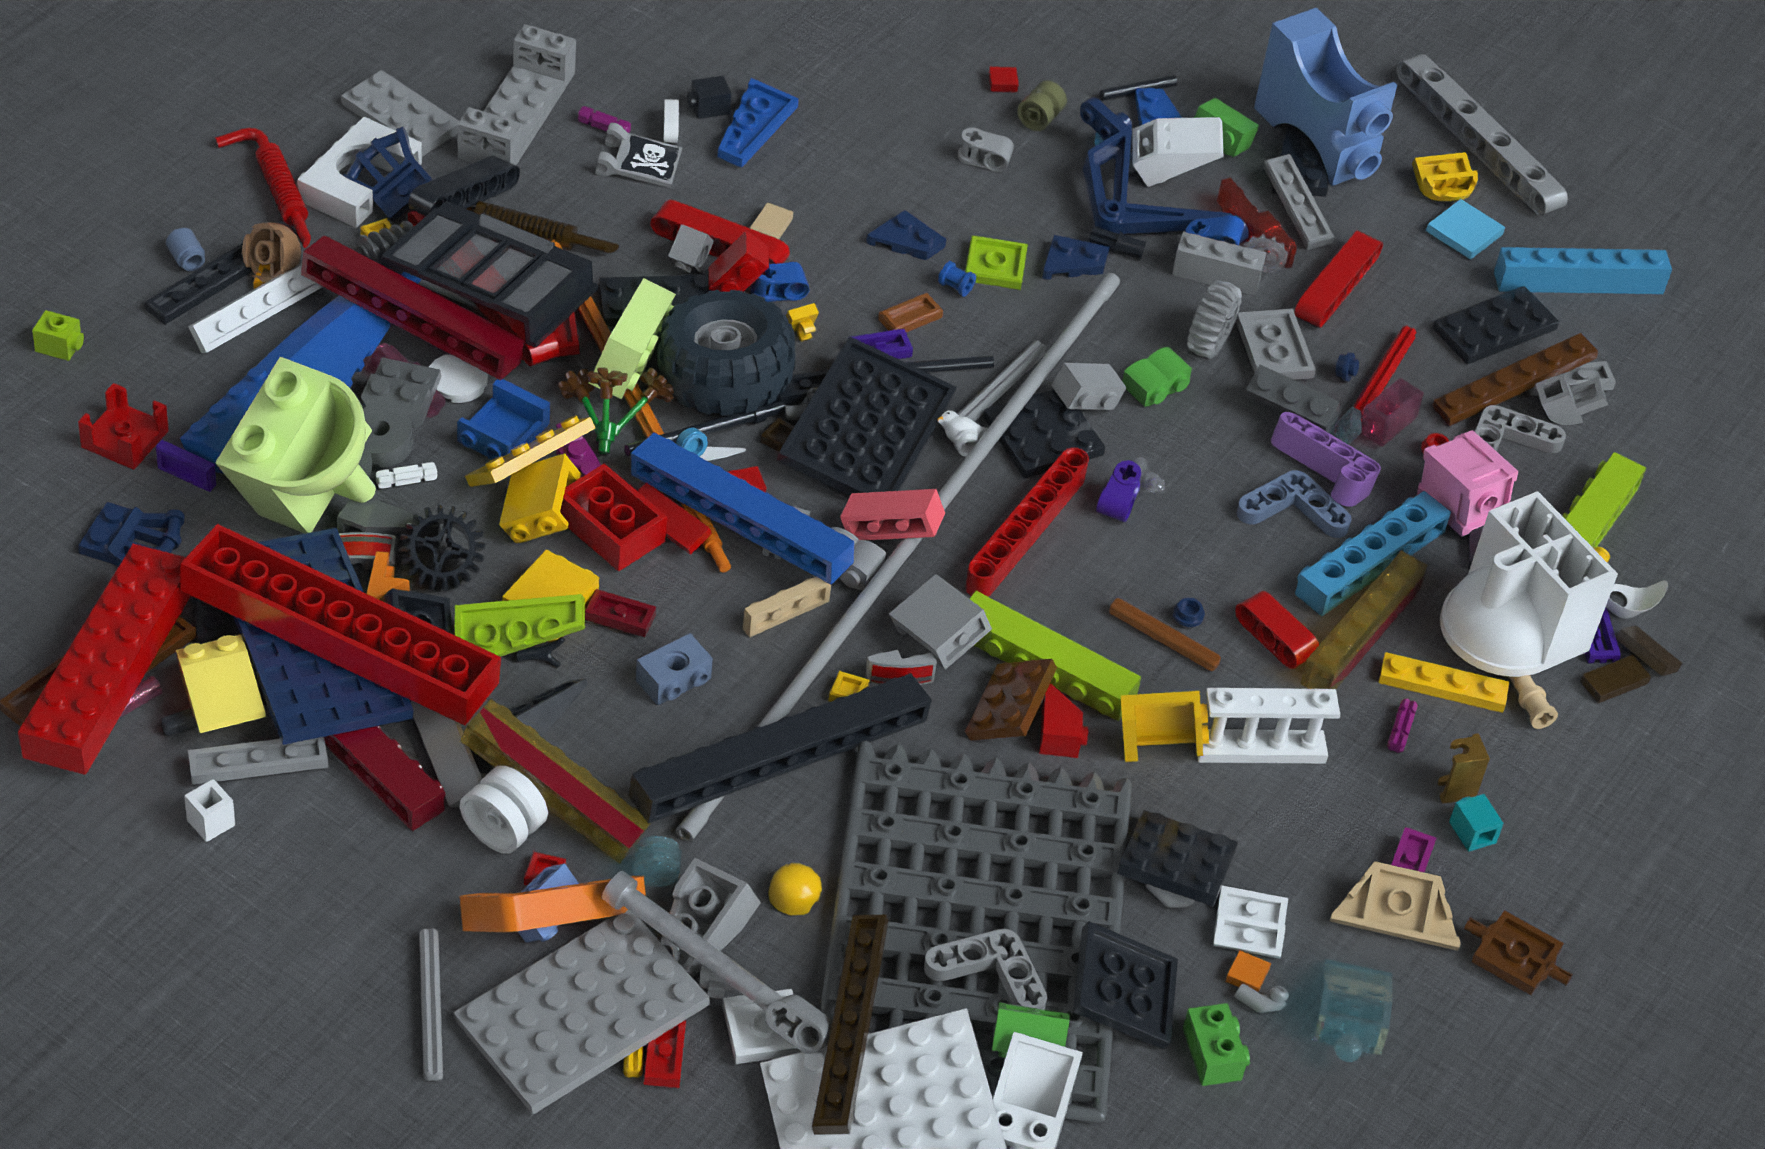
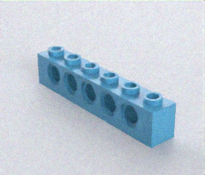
M1425 491L1414 498L1409 497L1402 506L1394 511H1388L1380 521L1374 525H1367L1359 535L1353 539H1346L1332 553L1327 552L1313 566L1303 568L1297 577L1298 584L1295 595L1320 616L1325 615L1445 533L1451 511Z

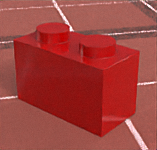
M745 231L708 267L709 289L712 291L719 290V292L730 290L744 292L769 268V246Z

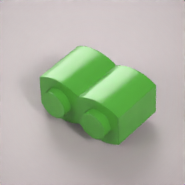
M1164 347L1151 354L1147 359L1139 360L1130 365L1124 371L1122 382L1127 387V391L1144 407H1148L1154 403H1161L1169 394L1183 391L1190 383L1192 368L1170 347Z

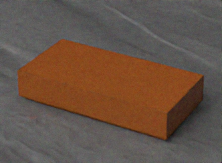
M925 293L879 312L878 320L888 331L905 329L907 333L942 318L943 309L928 293Z

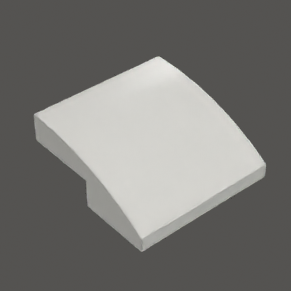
M1222 886L1218 901L1213 946L1280 959L1286 926L1285 918L1288 898Z

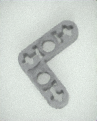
M1491 405L1484 409L1475 433L1479 436H1489L1494 440L1487 443L1495 451L1498 450L1500 442L1504 438L1553 454L1561 451L1566 439L1565 431L1557 425L1496 405ZM1517 426L1525 427V428H1527L1530 432H1527V433L1521 432V431H1519L1516 427H1517Z
M998 929L930 948L926 953L924 971L932 980L946 981L995 968L1012 1005L1045 1010L1047 1002L1046 991L1021 939L1012 930ZM1004 946H1005V947H1010V951H1009V957H1010V958H1008V959H1007V955H1008V954H1007V951H1006V949L1004 948ZM972 949L978 951L982 957L978 960H969L963 953L966 950ZM939 960L941 964H946V966L941 967L939 963H934V961ZM1018 968L1023 970L1027 976L1023 979H1014L1008 974V971ZM1026 989H1028L1027 995L1032 1002L1037 1001L1036 1005H1032L1030 1001H1025Z

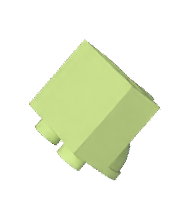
M279 357L215 462L216 465L259 516L302 533H311L335 493L363 503L369 501L374 496L376 490L374 483L359 465L365 448V442L372 430L365 421L361 403L356 395L344 382L331 375Z

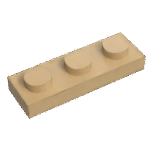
M816 576L808 578L787 590H781L760 602L752 603L744 609L743 630L750 638L828 603L831 585Z

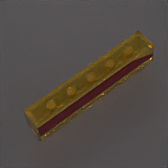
M1401 550L1306 661L1300 684L1308 689H1337L1421 590L1428 565Z
M492 699L469 722L460 739L463 744L493 767L508 766L527 777L539 790L550 811L619 864L641 840L651 824L646 822L637 808L626 803L612 788L604 786L586 768L578 766L565 756L560 748L552 746L539 736L534 728L522 723L512 715L508 708L499 705Z

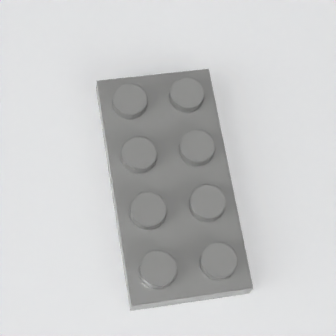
M382 70L341 95V104L361 118H369L395 131L403 126L409 137L421 142L422 157L458 134L459 121Z

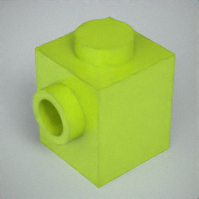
M45 310L32 329L35 352L67 361L71 359L76 350H80L84 341V334L81 333L79 319Z

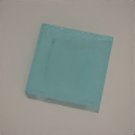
M1351 407L1336 422L1334 426L1336 438L1349 445L1361 433L1360 410Z

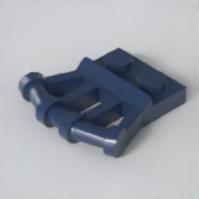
M403 126L397 128L396 132L379 139L375 137L371 141L372 145L363 152L359 151L355 154L356 158L347 174L342 175L371 189L373 200L392 222L409 209V197L416 187L433 180L414 159L409 137ZM398 143L401 145L405 158L400 165L386 150V148ZM379 153L394 169L386 177H383L370 162ZM364 166L379 182L374 187L357 180Z
M107 502L78 545L79 554L119 566L132 544L149 547L133 542L135 539L157 545L153 549L171 553L182 542L180 528L184 524L185 515L182 511L176 509L169 510L167 513H143L138 507H134L132 510ZM150 528H168V529H167V531H166L165 533H163V532H160V531H157V530H153V529H150Z

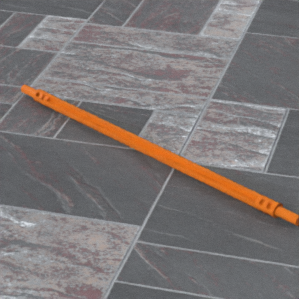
M553 239V241H551V242L555 243V246H556V247H559V248L562 249L560 243H559V242H558V243L555 242V239ZM590 296L578 310L602 354L611 333ZM636 383L633 391L627 389L624 394L631 409L641 399L642 391L638 383ZM646 403L634 416L647 439L654 432L658 435L664 434L649 404ZM680 502L684 510L710 528L712 535L702 545L706 552L711 553L720 572L725 573L729 571L731 564L722 549L723 543L710 518Z

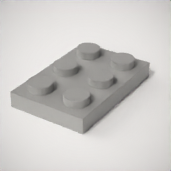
M1293 309L1238 312L1235 321L1254 374L1261 364L1293 380L1314 378L1316 369Z

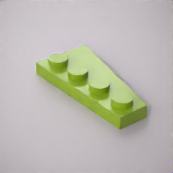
M582 594L455 605V636L500 657L585 629V598Z

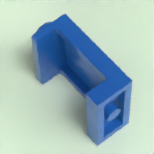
M497 379L493 383L492 398L470 420L461 417L457 421V442L487 456L491 460L500 456L503 457L511 453L510 450L526 442L528 444L533 442L536 436L550 424V402L504 379Z

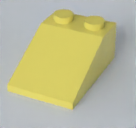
M241 634L223 636L218 640L203 644L194 643L176 650L182 682L200 733L266 717L250 658Z

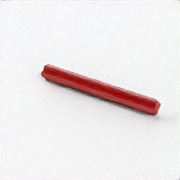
M1408 325L1401 328L1351 408L1349 416L1352 421L1356 420L1358 423H1361L1366 419L1415 340V328H1410Z

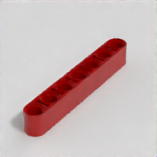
M1080 448L1066 449L970 561L965 585L966 591L970 596L975 591H978L989 597L1085 482L1089 456L1084 450Z

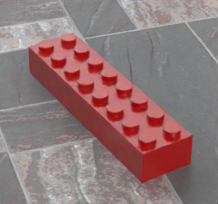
M132 544L19 729L18 735L24 759L83 775L87 774L191 596L181 591L180 563L186 557Z

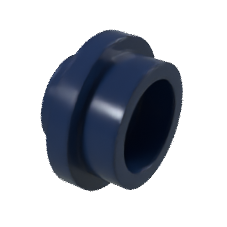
M1352 352L1340 354L1336 364V376L1342 377L1343 381L1349 382L1352 376L1355 377L1359 369V360L1355 359V354Z
M1184 598L1174 607L1173 617L1182 626L1196 627L1204 620L1205 612L1202 604L1197 599Z

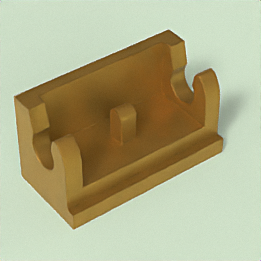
M1479 733L1472 734V737L1455 739L1451 742L1450 749H1464L1462 753L1453 756L1450 774L1442 776L1438 780L1437 785H1446L1444 792L1440 794L1442 804L1458 802L1460 799L1468 796H1477L1490 760Z

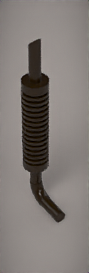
M479 201L476 207L470 206L466 208L476 214H486L546 240L550 239V241H553L555 239V242H559L562 249L571 251L574 245L605 253H613L619 248V245L616 243L578 234L577 226L564 222H555L552 219H544V217L533 216V214L522 213L521 211L511 210L510 208L500 207L483 201Z

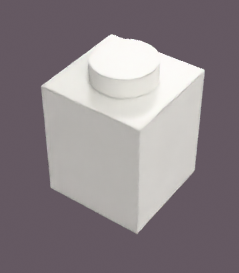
M214 779L184 795L187 821L206 842L235 826L233 800Z

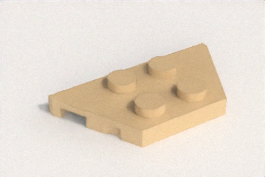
M1374 861L1361 880L1356 883L1330 917V922L1457 951L1460 947V940L1456 936L1452 922V912L1444 895L1445 889L1442 878L1437 875Z

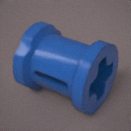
M948 261L944 265L938 277L939 284L943 286L949 285L958 290L959 295L963 297L970 293L976 281L975 273H967L957 268L952 261Z

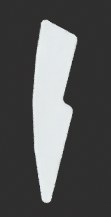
M707 447L700 457L710 461L744 452L746 449Z

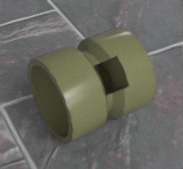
M1045 80L1040 82L1019 104L1017 109L1019 119L1027 128L1033 131L1044 130L1067 105L1066 94L1058 84L1052 81Z

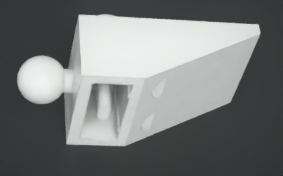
M1220 117L1155 119L1133 128V153L1130 152L1129 174L1137 170L1147 187H1150L1223 157L1222 120Z
M1013 1033L993 1098L998 1120L1003 1118L1008 1122L1012 1121L1009 1126H1002L1000 1124L1007 1149H1056L1083 1052L1020 1033ZM1036 1128L1041 1132L1046 1131L1047 1134L1043 1137H1038L1034 1134L1033 1130Z

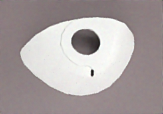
M1661 581L1646 588L1614 584L1611 592L1617 591L1622 593L1627 599V605L1621 607L1613 602L1609 596L1606 608L1619 618H1633L1650 610L1660 602L1666 593L1668 582Z

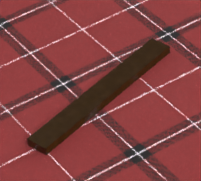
M886 914L852 916L812 1122L814 1135L850 1134L888 928Z

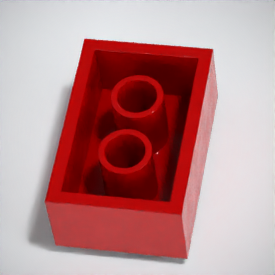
M602 464L565 487L560 512L569 523L568 529L617 571H621L666 542L667 515L606 464Z

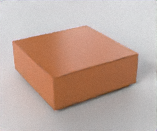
M1239 950L1227 975L1226 982L1237 987L1244 983L1259 992L1269 972L1271 963Z

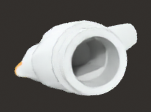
M950 410L937 418V421L945 429L947 437L954 442V447L962 456L969 454L988 429L981 427L972 419L959 416Z

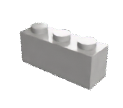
M1183 232L1177 249L1172 275L1209 285L1218 280L1227 281L1240 288L1241 293L1256 296L1267 252Z

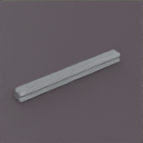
M1039 340L1034 341L957 414L976 421L984 413L985 409L990 408L1046 354V345L1041 344Z
M432 928L422 929L419 933L423 1078L426 1081H439L443 1077L438 931Z

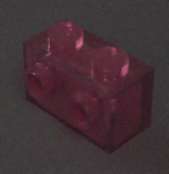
M1399 378L1364 407L1360 415L1362 422L1359 432L1383 447L1417 418L1424 392Z

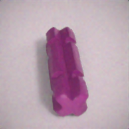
M582 106L578 112L579 122L587 125L590 122L591 126L606 132L610 123L619 124L628 133L631 131V123L623 119L617 121V117L598 110L593 112L594 109Z
M1407 698L1401 700L1387 744L1390 751L1397 753L1404 751L1418 707L1415 701H1410Z

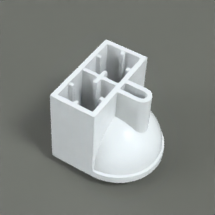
M1538 491L1488 512L1469 573L1448 594L1444 601L1440 614L1442 634L1448 645L1458 656L1483 671L1510 677L1539 673L1590 650L1618 573Z

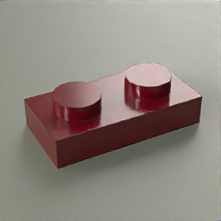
M598 589L595 590L585 610V620L642 637H646L656 616V606Z

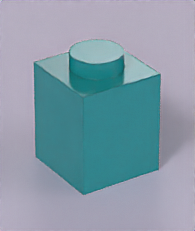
M1485 794L1460 799L1455 803L1449 821L1468 852L1496 844L1504 824Z

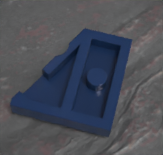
M904 210L867 234L866 243L871 246H875L876 242L891 245V251L910 254L915 258L928 260L946 247L947 239Z
M1054 235L1042 279L1049 280L1052 278V274L1067 273L1068 278L1079 277L1084 274H1103L1110 247Z

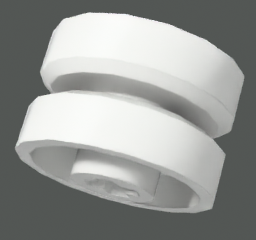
M496 766L481 780L480 784H477L463 796L460 802L461 814L469 829L481 842L500 853L510 854L527 839L528 835L536 831L547 820L548 815L546 802L535 785L519 771L508 766Z

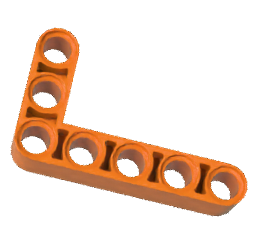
M631 876L638 882L636 889L646 896L644 876ZM611 879L519 893H475L459 896L462 930L472 932L529 930L624 914L628 909L623 906L616 910L602 899L603 891Z

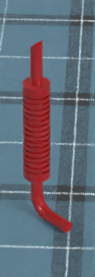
M242 128L215 137L218 148L244 140L256 141L259 145L256 151V159L284 222L294 226L303 248H306L311 241V235L305 224L308 210L280 147L275 143H270L267 135L257 128Z

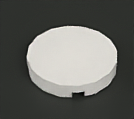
M451 354L435 359L429 366L441 371V379L434 395L442 400L444 398L451 399L452 403L469 402L480 397L488 383L487 373Z

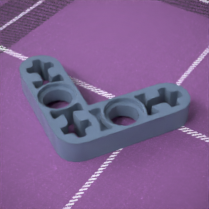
M1298 470L1289 471L1241 497L1236 512L1237 517L1242 522L1257 524L1294 504L1325 534L1334 538H1341L1348 534L1352 520L1351 515L1339 503L1334 501L1325 490L1306 473ZM1276 494L1281 500L1273 501L1266 495ZM1316 500L1324 506L1314 507L1310 505L1309 501Z

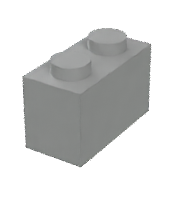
M1064 363L1051 384L1068 409L1114 410L1127 388L1110 364Z

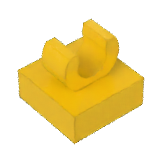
M815 303L788 310L786 314L789 324L792 325L794 332H797L801 342L812 339L811 333L816 331L814 322L819 311Z

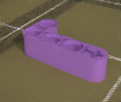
M1284 412L1280 415L1271 438V443L1277 449L1334 482L1335 485L1331 492V497L1334 501L1343 506L1352 507L1371 494L1381 470L1380 465L1375 460L1295 413Z

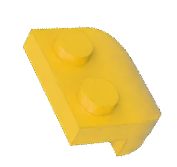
M1466 152L1417 157L1412 162L1420 191L1432 200L1457 201L1467 199L1478 182L1477 170H1471Z

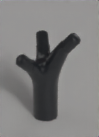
M560 637L554 642L517 651L518 662L543 660L559 668L561 663L552 656V651L563 644L565 638Z

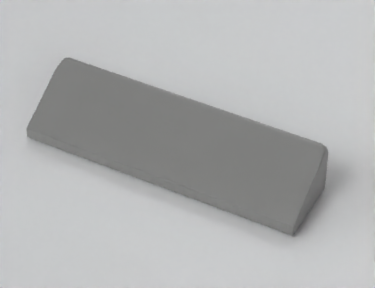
M412 701L413 718L437 778L445 790L447 803L450 807H460L461 798L477 784H480L482 780L460 723Z

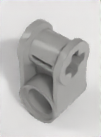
M978 128L963 130L961 134L963 143L962 147L958 150L957 156L962 163L998 173L1006 170L1014 149V144L1008 137L988 133Z

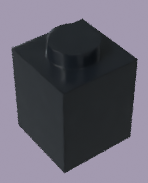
M724 75L695 79L691 81V92L687 93L689 108L694 109L698 119L729 115L732 93Z

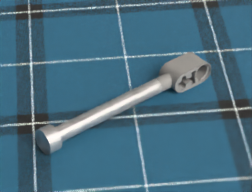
M624 871L618 872L607 884L602 894V899L616 910L623 906L765 1010L768 1026L800 1051L811 1054L828 1045L832 1020L798 995H788L783 998L636 889L638 882ZM811 1027L818 1031L819 1042L812 1037Z

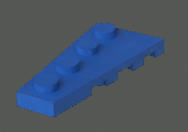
M751 78L748 83V89L741 98V104L734 113L732 124L728 126L718 148V158L742 168L798 108L799 98Z

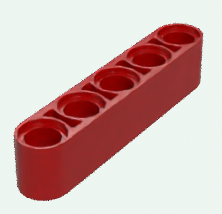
M666 200L650 222L651 228L656 234L675 241L681 224L708 234L714 241L709 255L717 258L745 231L769 246V264L785 263L790 255L788 245L780 239L676 200Z
M1357 230L1301 296L1294 311L1295 316L1318 328H1322L1377 261L1383 248V242Z

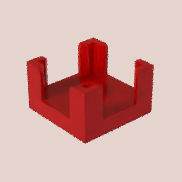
M113 383L105 392L107 410L92 425L90 415L85 413L78 421L81 448L135 470L168 433L167 406L154 400L152 402L153 416L128 406L126 388Z

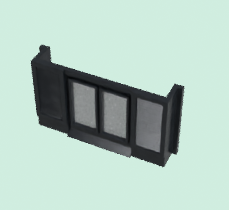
M447 201L438 209L435 208L381 255L382 265L400 275L406 272L524 322L526 344L534 348L541 344L598 290V284L593 282L592 261L556 247L555 243L486 214H476Z

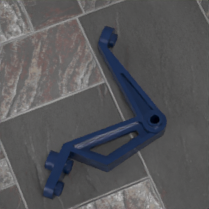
M1091 97L1081 104V119L1104 140L1087 151L1083 168L1095 227L1117 234L1120 231L1123 234L1186 231L1187 226L1196 219L1232 215L1231 213L1127 203L1132 136L1131 120L1123 112L1115 115L1095 97ZM1114 158L1113 199L1107 200L1100 166ZM1245 222L1240 243L1249 236V230Z

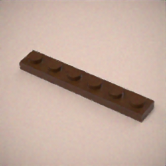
M1579 333L1434 399L1433 408L1451 426L1484 411L1488 406L1497 405L1536 387V383L1567 373L1597 359L1598 350L1582 333Z

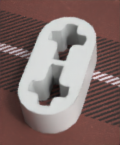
M665 99L663 142L678 143L679 100Z

